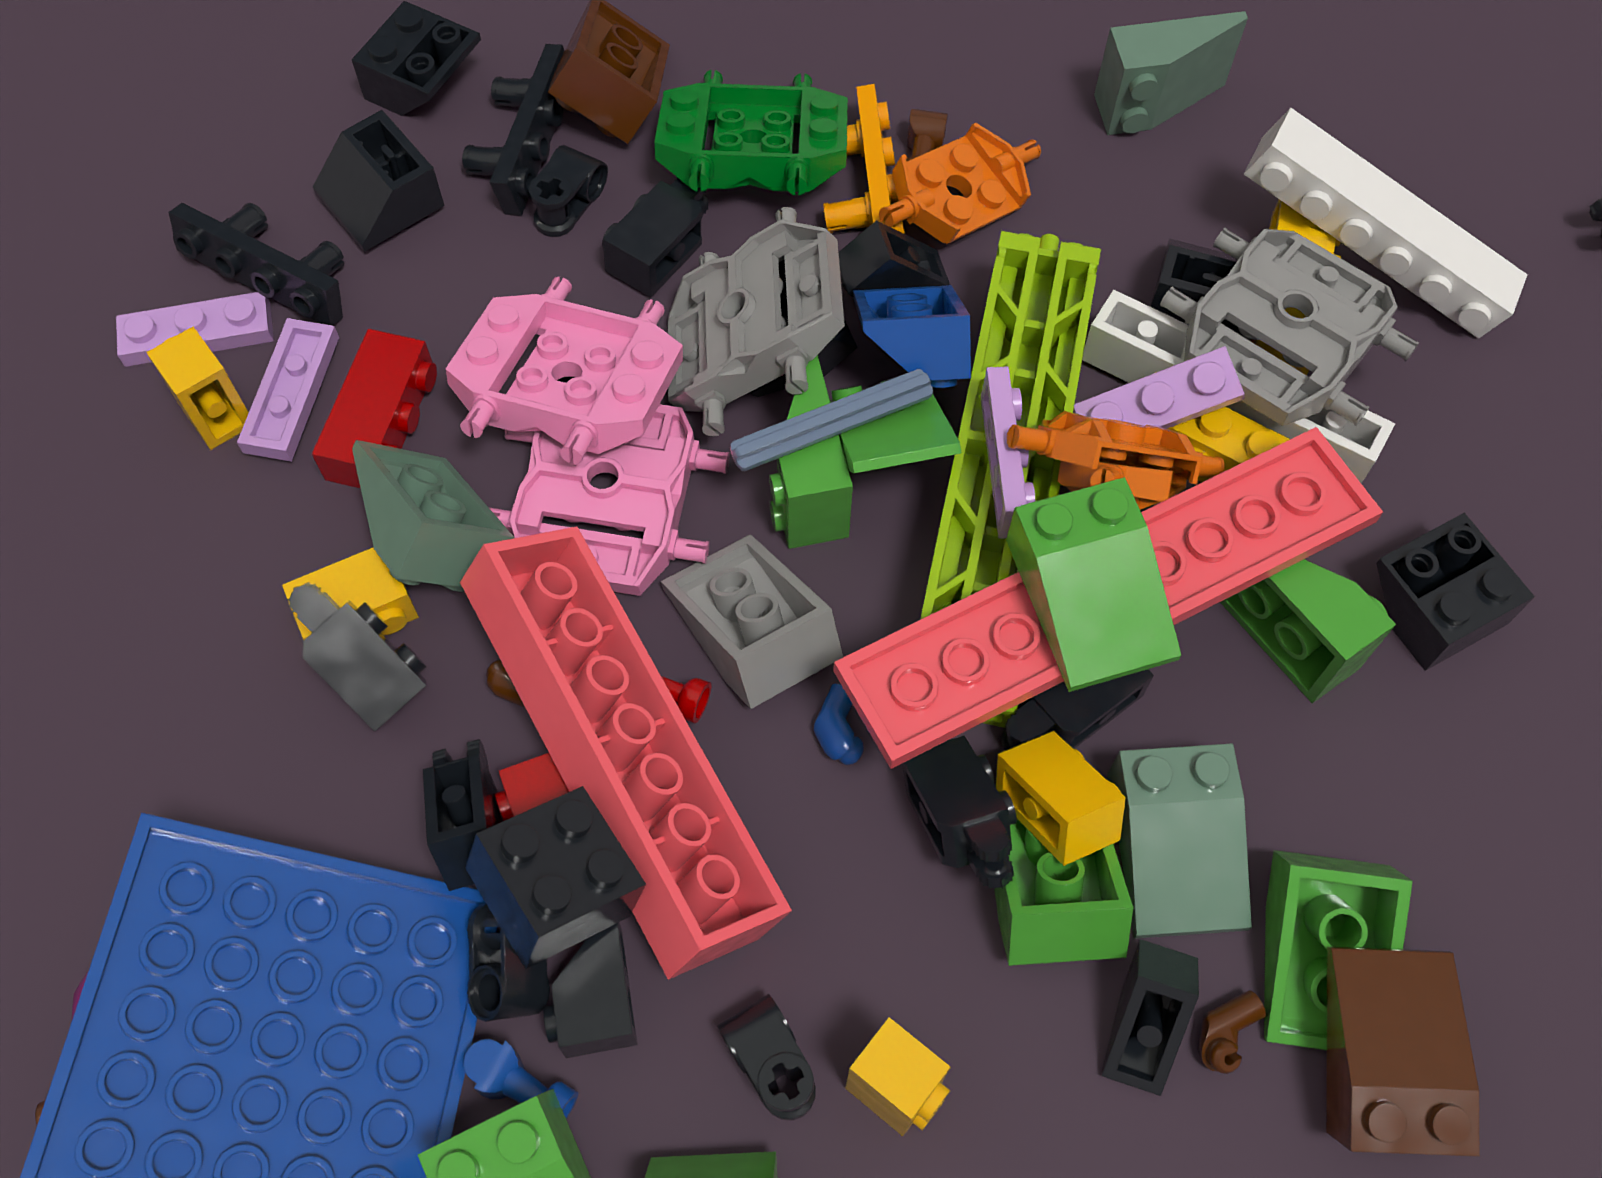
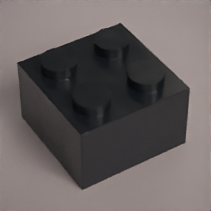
M583 786L476 833L465 867L525 970L630 917L646 886L645 881Z

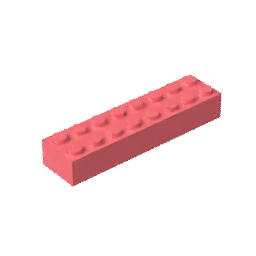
M578 527L483 544L460 584L569 792L582 786L585 788L645 881L646 886L632 912L667 979L674 978L759 940L786 917L792 909Z

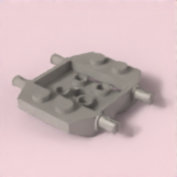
M783 207L781 208L782 212L778 210L776 212V223L751 236L731 256L719 258L713 252H705L704 256L700 255V266L685 274L680 282L668 315V334L683 345V361L668 387V402L675 407H682L683 411L703 412L702 430L708 436H719L718 432L724 433L723 409L726 404L786 374L785 389L788 393L802 394L801 389L806 392L808 389L806 374L808 362L813 360L845 326L838 241L826 228L797 223V212L793 208ZM784 259L788 326H786L785 319L781 316L780 294L783 290V281L779 278V262Z
M1224 228L1217 236L1213 247L1238 260L1229 274L1219 280L1198 302L1187 297L1172 286L1160 303V306L1180 316L1189 325L1186 333L1184 362L1226 346L1245 393V399L1241 401L1283 426L1320 413L1324 408L1327 411L1331 409L1357 426L1370 407L1343 392L1342 390L1346 385L1344 381L1373 345L1377 347L1380 345L1401 357L1404 361H1407L1420 343L1392 328L1396 322L1392 316L1398 307L1391 288L1295 231L1263 229L1249 243L1230 232L1227 228ZM1289 307L1296 308L1305 315V318L1293 317L1285 309ZM1226 319L1235 324L1243 336L1221 324V322ZM1248 339L1261 340L1281 352L1287 363ZM1292 366L1305 367L1312 371L1313 374L1308 377Z

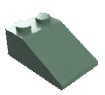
M1246 12L1111 27L1094 93L1107 135L1151 130L1226 84L1248 19Z
M360 440L355 441L352 451L374 550L389 568L391 576L396 580L414 586L423 582L442 585L453 591H464L460 581L483 544L515 538L446 458Z
M1233 743L1119 751L1107 776L1108 781L1114 783L1126 797L1121 839L1118 843L1124 879L1133 905L1132 927L1134 939L1249 931L1252 928L1245 803Z

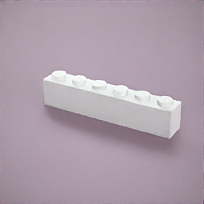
M1291 107L1262 137L1244 172V175L1478 339L1513 315L1527 274Z
M1113 290L1091 324L1082 360L1131 383L1184 362L1186 333L1189 325ZM1243 401L1225 406L1289 439L1317 427L1361 484L1375 464L1395 423L1367 411L1359 424L1355 426L1352 422L1331 409L1327 411L1323 408L1320 413L1281 426Z

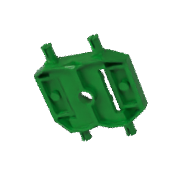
M709 70L704 74V83L664 90L654 142L655 160L694 191H698V188H701L702 192L707 188L729 189L753 185L772 191H789L792 195L798 192V195H802L805 192L812 191L846 167L848 97L812 87V78L804 73V82H801L802 73L794 77V86L722 84V74L715 70L714 79H712V70ZM708 120H715L712 150H704ZM794 123H800L798 154L792 153Z

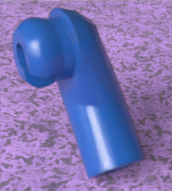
M832 684L815 720L814 734L825 754L830 759H839L842 764L851 765L861 758L864 744L859 737L854 736V732L846 720L852 707L851 700L841 684Z

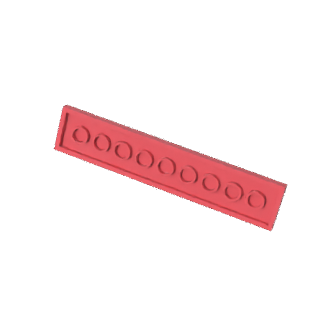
M1315 427L1141 513L1148 526L1172 621L1176 625L1369 527L1378 521L1383 511L1319 429ZM1019 572L835 661L833 669L890 769L1064 682Z

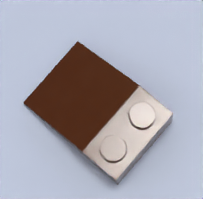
M589 0L554 72L548 93L553 95L563 108L571 112H579L592 120L596 127L605 135L612 138L618 137L628 144L657 103L670 44L607 1Z
M1327 947L1326 1133L1351 1152L1480 1157L1479 1086L1453 952Z

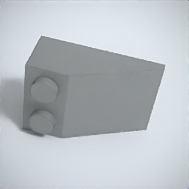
M751 534L708 556L706 564L696 562L661 581L663 590L724 681L750 709L843 658L831 607Z

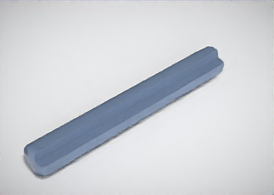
M916 369L734 440L730 444L732 458L741 471H748L925 401L933 395L930 378L922 369Z

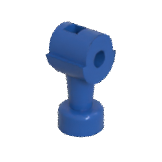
M491 1039L477 1041L467 1050L464 1056L463 1067L465 1073L476 1084L474 1089L483 1097L491 1100L509 1097L522 1103L534 1096L554 1089L566 1119L577 1101L579 1092L564 1082H555L548 1088L525 1070L520 1056L506 1040L503 1045Z

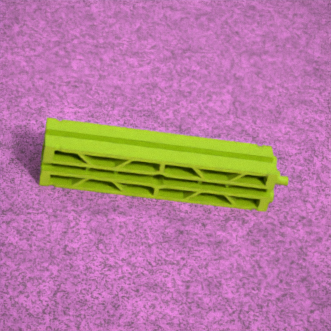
M1001 231L958 436L962 453L954 455L921 619L1019 572L1006 542L1007 538L998 539L981 404V393L987 367H1009L1011 387L1020 388L1022 415L1021 420L1016 421V424L1021 427L1038 429V425L1042 424L1043 419L1051 420L1063 411L1073 412L1097 276L1096 272L1101 253L1100 248L1083 246L1075 242H1061L1058 251L1059 238L1053 234H1044L1039 238L1025 233L1017 234ZM1029 450L1028 465L1026 468H1023L1025 483L1032 482L1034 485L1035 502L1058 496L1061 485L1057 481L1060 460L1039 455L1036 451ZM1018 705L983 723L1005 728L1007 719H1010L1012 714L1015 715Z

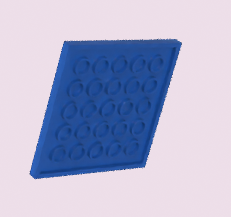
M141 813L20 1178H427L418 1154L451 1138L465 1077L463 1067L464 1056L472 1045L477 1017L472 1013L467 995L469 982V939L467 928L472 912L480 904L486 903L477 889L468 887L449 891L446 883ZM485 927L484 931L485 933H496L498 927Z

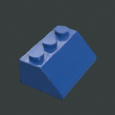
M952 285L853 290L854 303L863 332L907 372L922 369L924 373L928 374L931 386L935 388L957 385V379H971L970 314Z

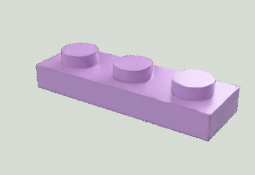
M259 292L116 316L117 356L125 367L152 362L146 352L162 344L168 338L176 336L193 326L212 352L274 341L270 301Z
M290 318L286 319L237 440V444L243 453L292 462L339 340L335 326Z
M1224 346L1074 404L1076 414L1087 417L1114 419L1142 426L1152 425L1167 429L1244 400L1245 393L1227 348Z
M987 367L981 393V404L999 539L1007 538L1014 508L1035 502V490L1032 482H1024L1023 468H1026L1028 465L1029 450L1011 449L1007 445L1009 428L1014 424L1017 425L1016 421L1021 420L1022 397L1020 388L1011 387L1009 367Z

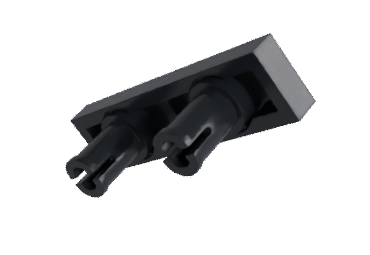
M545 44L534 74L530 79L503 78L501 76L494 78L491 85L492 99L495 100V105L497 107H520L506 143L503 147H482L469 144L463 151L462 163L464 169H467L466 173L468 175L492 176L489 183L505 215L522 216L530 197V183L537 177L543 161L547 160L550 142L555 129L562 123L564 108L556 101L553 95L548 93L554 72L565 52L562 44Z
M180 203L168 212L174 244L177 251L181 252L184 256L195 259L220 272L223 276L232 278L258 291L262 296L272 298L297 311L300 315L311 318L321 324L334 326L343 318L339 281L331 277V275L344 266V261H342L344 256L334 243L323 241L316 249L298 261L254 239L256 235L268 228V224L265 223L267 221L265 213L253 203H246L242 209L223 222L184 203Z

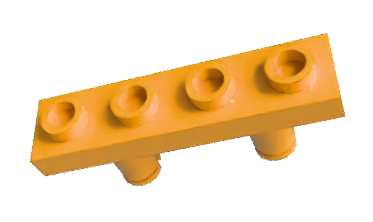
M875 84L856 87L860 119L856 120V124L847 125V155L861 153V156L865 157L869 192H865V197L823 204L826 226L830 233L869 227L876 220L881 222L879 210L882 207L891 205V203L898 202L892 174L887 173V166L895 165L892 138H883L882 131L891 129L887 101L878 103ZM903 221L891 227L904 233Z

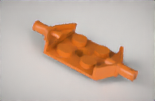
M974 123L965 136L906 162L907 156L903 154L892 170L898 202L882 207L879 210L880 221H885V225L893 227L895 224L907 220L909 224L915 223L942 243L949 244L1022 208L1031 196L1024 164L1038 159L1041 155L1040 145L1035 146L1037 141L1033 139L1017 147H1012L1007 141L978 123ZM947 186L958 189L963 196L952 195Z
M1067 411L1061 412L1051 420L1043 419L1042 424L1038 425V429L1021 427L1014 424L1007 433V445L1011 449L1036 451L1039 455L1091 469H1097L1100 456L1123 461L1126 460V456L1133 457L1132 464L1152 469L1171 470L1173 474L1188 479L1189 483L1197 484L1198 476L1212 478L1224 472L1225 468L1224 460L1221 457L1205 456L1203 453L1196 452L1185 434L1152 425L1142 426L1114 419H1099Z
M1100 456L1097 469L1060 461L1057 480L1070 491H1076L1125 477L1140 510L1173 497L1185 490L1187 484L1186 478L1173 474L1171 470L1152 469L1132 464L1133 457L1126 456L1125 461Z

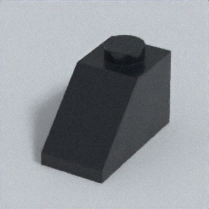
M877 220L838 252L842 274L841 283L852 297H854L853 290L950 285L938 250Z
M620 922L587 938L552 984L554 1005L544 1006L546 1035L549 1043L558 1042V1047L566 1058L638 1045Z
M1139 939L1121 990L1102 1068V1077L1161 1096L1199 997L1197 957Z

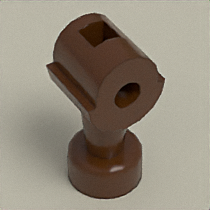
M911 109L907 145L912 150L910 158L906 159V162L943 146L948 118L947 113Z

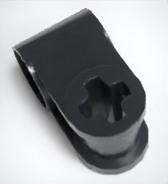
M566 145L559 146L552 154L550 161L538 176L531 181L529 186L530 198L537 207L533 214L534 225L537 230L543 235L550 237L568 234L590 204L602 193L608 177L607 164Z
M480 904L472 912L467 928L469 939V982L467 995L472 1013L484 1022L539 1014L549 999L550 986L547 976V959L525 970L502 929H500V933H485V927L500 926L487 904Z
M767 994L717 1025L722 1038L743 1074H747L765 1107L773 1116L781 1120H795L803 1117L811 1110L816 1099V1086L811 1067L796 1044L791 1028L770 994ZM785 1074L791 1082L800 1079L797 1083L799 1095L789 1100L784 1092L776 1094L779 1090L776 1080Z

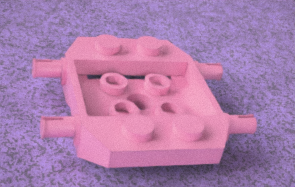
M555 277L546 293L542 295L529 294L493 297L446 367L448 385L469 411L466 418L460 424L461 430L469 437L473 433L474 438L482 435L486 425L512 432L543 431L564 445L560 451L561 457L568 463L573 458V464L581 463L586 451L601 454L644 435L683 361V345L657 326L665 312L663 305L659 301H655L653 305L652 299L647 300L639 316L631 318L567 302L564 300L572 291V285L566 278H562L560 282V277ZM535 334L541 335L537 339V345L525 365L517 371L516 379L506 394L499 393ZM562 377H575L567 383L557 381Z
M659 404L644 435L601 454L586 451L579 464H573V458L570 463L566 462L560 454L564 445L543 431L512 432L505 430L506 440L532 443L529 469L519 486L512 511L490 508L515 538L571 528L542 523L543 516L564 519L570 523L585 522L610 526L620 531L644 532L643 539L579 529L613 591L641 596L665 570L670 560L674 561L677 558L706 564L709 554V541L679 538L677 529L691 470L703 469L726 474L730 453L700 449L699 441L694 440L693 430L682 407ZM600 473H611L618 478L614 485L606 489H598L590 484L592 478Z

